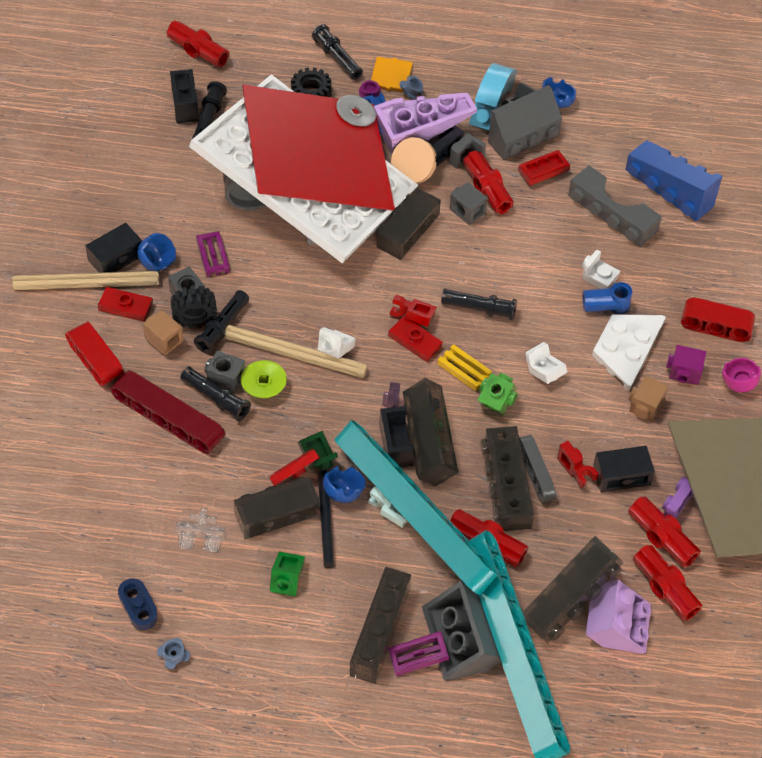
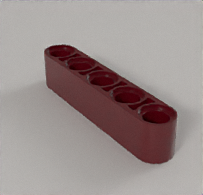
M131 370L126 371L110 388L112 395L119 402L204 454H210L226 435L225 430L220 424Z

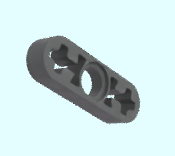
M527 435L517 438L519 454L539 501L545 503L555 500L556 491L533 436Z

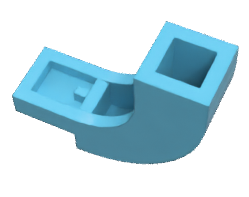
M497 63L491 64L475 98L477 113L471 116L470 125L489 131L491 111L500 107L507 91L511 92L517 74L516 69Z

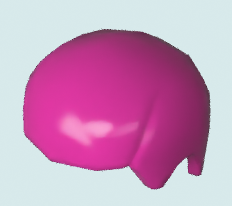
M735 358L724 364L722 371L723 381L730 390L744 393L749 392L760 381V366H757L754 361L747 358Z

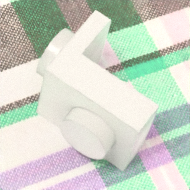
M323 327L319 332L318 350L339 359L355 347L356 338L340 331H332Z
M545 342L537 345L525 354L530 374L547 384L567 373L566 364L550 355L549 346Z

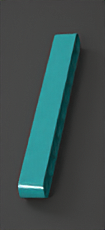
M350 420L334 441L473 592L481 595L499 575L497 570L371 435L357 422Z
M485 530L469 541L499 573L485 591L479 595L487 622L535 758H562L571 751L567 735L499 545L491 532Z

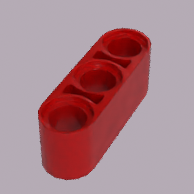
M695 297L685 301L681 317V324L686 329L737 342H747L751 339L755 323V315L749 310Z
M87 321L65 333L68 344L101 387L124 374L120 361L90 322Z

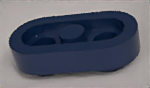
M135 578L123 581L118 588V595L131 624L139 630L152 628L158 620L157 608L144 583ZM132 593L137 594L134 598L128 597ZM143 615L148 616L146 620L139 619Z

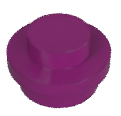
M372 80L363 82L359 88L360 97L371 95L378 97L381 94L379 84Z

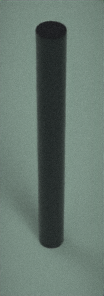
M327 471L318 472L323 563L325 568L334 567L330 498L323 488V478Z

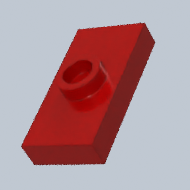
M559 149L522 163L518 167V171L529 186L570 170L569 162Z
M106 287L98 303V311L145 322L153 305V298Z
M405 316L388 331L390 338L426 362L442 348L443 341L414 322L405 319Z
M312 448L272 473L269 479L275 486L290 476L293 480L306 472L304 467L319 459L318 453Z

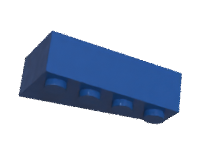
M648 140L628 154L625 168L632 176L639 179L648 188L654 190L667 202L676 206L695 221L699 220L714 207L722 180V175L718 173L711 175L707 173L705 167L701 165L692 166L687 163L686 158L671 156L669 150Z

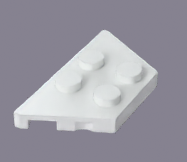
M612 315L593 350L592 356L599 364L606 367V371L612 377L616 375L624 383L623 388L626 391L630 392L665 323L666 316Z

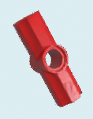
M174 20L166 31L167 37L182 45L186 53L192 58L200 56L217 67H223L230 56L229 50L212 41L211 36L203 29L195 31L182 22Z
M476 150L470 152L463 159V164L473 178L474 187L488 198V202L495 213L500 215L507 213L513 207L514 201L503 186L500 172L497 169L491 168L481 152Z
M641 496L635 500L628 513L646 530L649 541L658 549L664 548L682 567L691 565L700 555L701 550L682 533L681 525L677 519L669 514L664 515L646 496Z
M461 509L456 510L451 516L450 521L468 540L487 530L495 537L505 562L517 568L524 560L529 546L505 534L504 529L498 523L492 520H485L483 522Z
M652 545L642 547L633 556L634 563L649 579V585L653 593L659 599H665L683 621L690 620L702 609L703 605L686 586L682 572L674 565L669 566Z

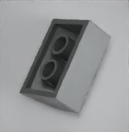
M549 85L491 111L488 143L503 160L516 156L520 152L530 147H535L548 139H553L560 134L562 117L552 88Z
M462 580L422 606L430 634L441 631L444 636V642L450 658L439 663L444 680L448 681L484 673L501 663L479 595L473 592Z

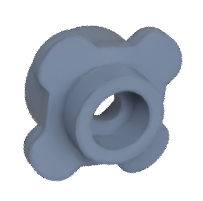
M408 76L406 81L399 83L400 88L403 89V92L411 100H414L417 95L423 94V83L416 76Z
M179 638L170 639L157 649V655L164 659L167 669H174L180 662H186L190 659V652L184 649L182 640Z

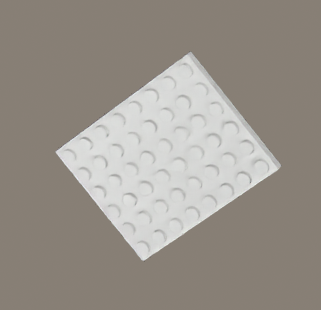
M270 75L257 86L294 92L273 75ZM244 97L194 137L189 144L192 150L341 263L384 223L418 187L417 183L385 160L395 207L394 211L259 194L257 191Z

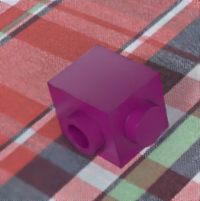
M676 345L674 354L669 353L666 368L671 369L669 379L677 380L681 383L699 385L706 351Z

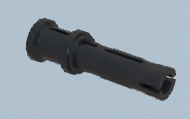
M326 24L318 26L312 33V39L320 43L322 50L326 54L333 56L352 80L360 78L363 74L362 68L341 47L340 39L330 33V29Z
M212 81L208 84V93L202 100L203 110L192 139L212 124L216 113L221 110L222 98L227 93V88L224 84L217 81Z
M446 288L443 290L442 294L452 298L442 297L441 304L485 311L486 315L490 317L499 315L508 317L510 321L514 319L517 299H512L511 301L497 298V295H490L488 298Z
M237 290L218 316L206 323L202 334L194 338V344L200 351L211 354L218 340L225 337L226 327L230 325L245 304L249 302V296L244 291Z
M190 366L186 367V370H183L180 379L183 382H186L215 401L217 408L228 411L235 420L241 421L250 411L251 402L236 396L232 389H223Z

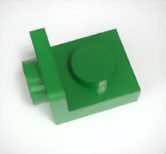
M279 551L271 570V592L296 596L299 578L305 565V556Z

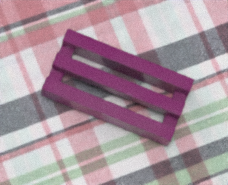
M220 231L196 235L206 278L211 277L212 273H215L216 276L221 275L222 271H225V274L230 273V266ZM212 238L216 239L222 265H218ZM202 240L207 242L213 263L212 267L209 266Z
M441 631L388 648L396 676L450 659ZM435 642H438V643H439L438 645H435V646H431V647H428V648H425V649H419V650L413 651L412 653L407 654V655H404V656H400V657H397V656H396V655H398V654H401V653H404V652H407V651H410V650H413V649H416V648H419V647H422V646H426V645H429V644H432V643H435Z

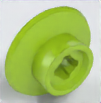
M260 360L249 364L241 375V384L244 390L257 398H270L277 395L283 390L287 381L284 369L279 364L268 360Z

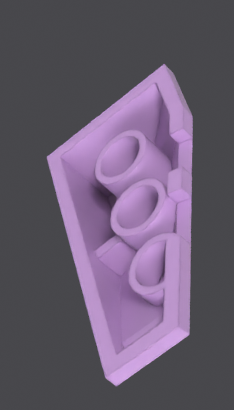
M468 93L444 94L438 98L430 99L420 96L417 97V100L403 101V98H395L374 106V111L383 139L392 155L396 146L403 140L413 137L421 138L427 142L477 113V108Z

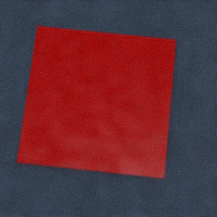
M242 85L257 191L259 194L395 210L377 117L368 126H354L344 121L338 114L337 101L339 99ZM352 109L354 114H359L358 109Z

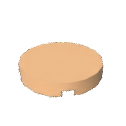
M411 137L403 140L396 146L392 153L391 165L415 183L420 184L429 179L436 169V153L430 143L421 138Z

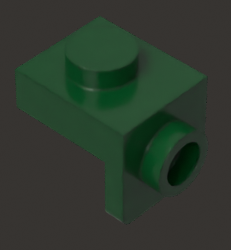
M323 430L297 442L302 454L313 448L319 455V459L308 465L310 470L317 467L319 472L333 466L332 461L338 457L336 452H332Z

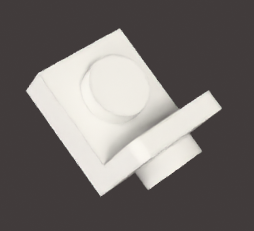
M596 250L592 256L588 255L582 264L584 269L582 279L600 289L611 288L619 278L620 271L601 261V251Z

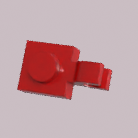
M396 294L392 303L400 308L393 306L389 315L401 317L406 314L405 319L417 325L428 327L437 307L417 299H413L410 302Z
M569 441L560 444L557 459L571 477H576V482L580 488L586 485V479L583 476L588 475L593 481L598 479L599 473L594 467L582 464L583 456L578 448H574Z

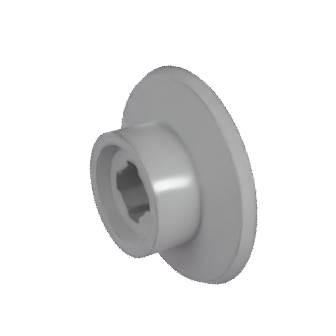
M345 95L337 101L338 114L347 123L364 127L375 121L376 113L374 107L364 98L355 95ZM352 109H358L359 114H354Z

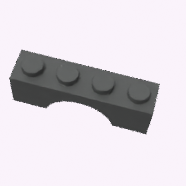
M588 165L571 180L568 196L588 209L593 215L605 221L611 228L626 236L629 241L641 247L658 232L662 216L644 203L636 206H625L614 202L605 191L607 177Z

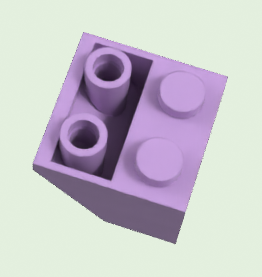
M618 579L592 586L586 635L605 648L640 654L646 653L651 604Z

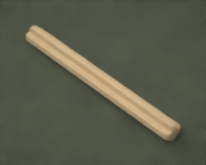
M158 271L14 275L12 277V287L14 290L152 286L159 284Z
M228 325L225 330V338L228 340L360 378H364L367 373V364L344 357L338 359L316 349Z

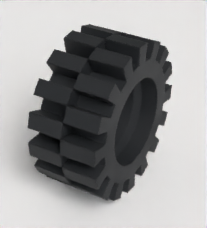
M309 67L305 68V72L300 69L298 74L295 73L293 78H291V90L297 93L331 97V78H329L328 73L324 74L322 69L317 72L315 67H313V71H309ZM313 86L317 87L318 89L306 90L304 88Z
M190 286L191 289L187 290L184 287L182 292L176 291L170 300L172 318L178 324H181L183 328L187 325L189 329H193V326L196 325L197 328H201V324L206 325L208 321L214 320V317H217L215 296L213 291L210 292L209 288L203 289V286H199L198 289H195V286Z

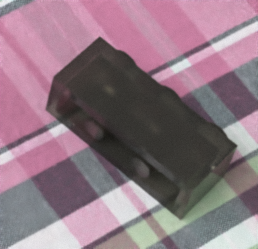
M418 187L411 195L407 194L402 205L392 211L389 220L385 224H381L377 229V248L401 260L440 215L441 200Z
M309 476L302 479L295 478L283 485L270 486L254 494H244L238 499L233 500L234 514L244 539L320 516V500Z

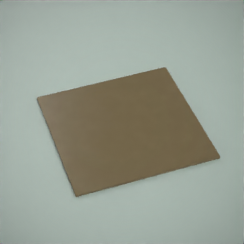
M762 418L669 421L667 424L716 558L761 555Z

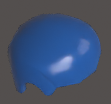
M552 77L543 81L542 88L548 85L552 88L558 108L569 107L575 101L576 89L572 85L567 84L564 79L558 83H555Z
M154 233L146 237L138 246V258L141 264L149 271L160 272L165 270L176 259L174 244L165 234Z
M336 466L330 472H327L323 478L325 492L330 499L339 503H351L357 500L366 486V480L362 473L353 467L340 471L339 467Z

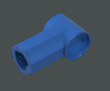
M618 282L612 285L611 288L583 290L584 311L611 310L616 314L628 312L632 299L631 286L625 282Z

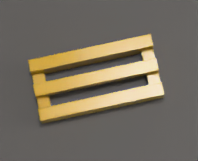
M454 344L450 347L449 351L447 350L444 353L443 357L440 356L437 360V365L474 391H477L485 378H489L492 373L490 369ZM448 360H450L451 362H453L454 364H456L457 366H459L460 369H458V368L455 367L453 364H451L450 362H448ZM467 374H470L471 376H473L474 378H476V379L478 380V382L475 381L474 379H472V378H471L470 376H468Z

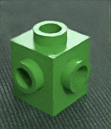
M491 373L489 378H485L480 385L479 391L481 394L478 402L504 415L507 407L513 406L518 396L517 388L512 383L513 379L503 373H499L498 376Z

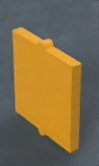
M377 56L371 80L377 82L380 88L385 89L387 92L390 90L403 92L399 83L406 81L407 77L410 76L413 62Z

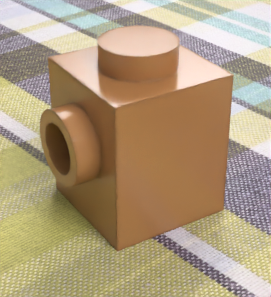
M163 310L149 316L143 323L145 339L164 356L183 342L182 326Z
M645 376L639 388L634 386L628 400L632 402L629 412L634 413L639 418L653 422L665 401L669 386Z

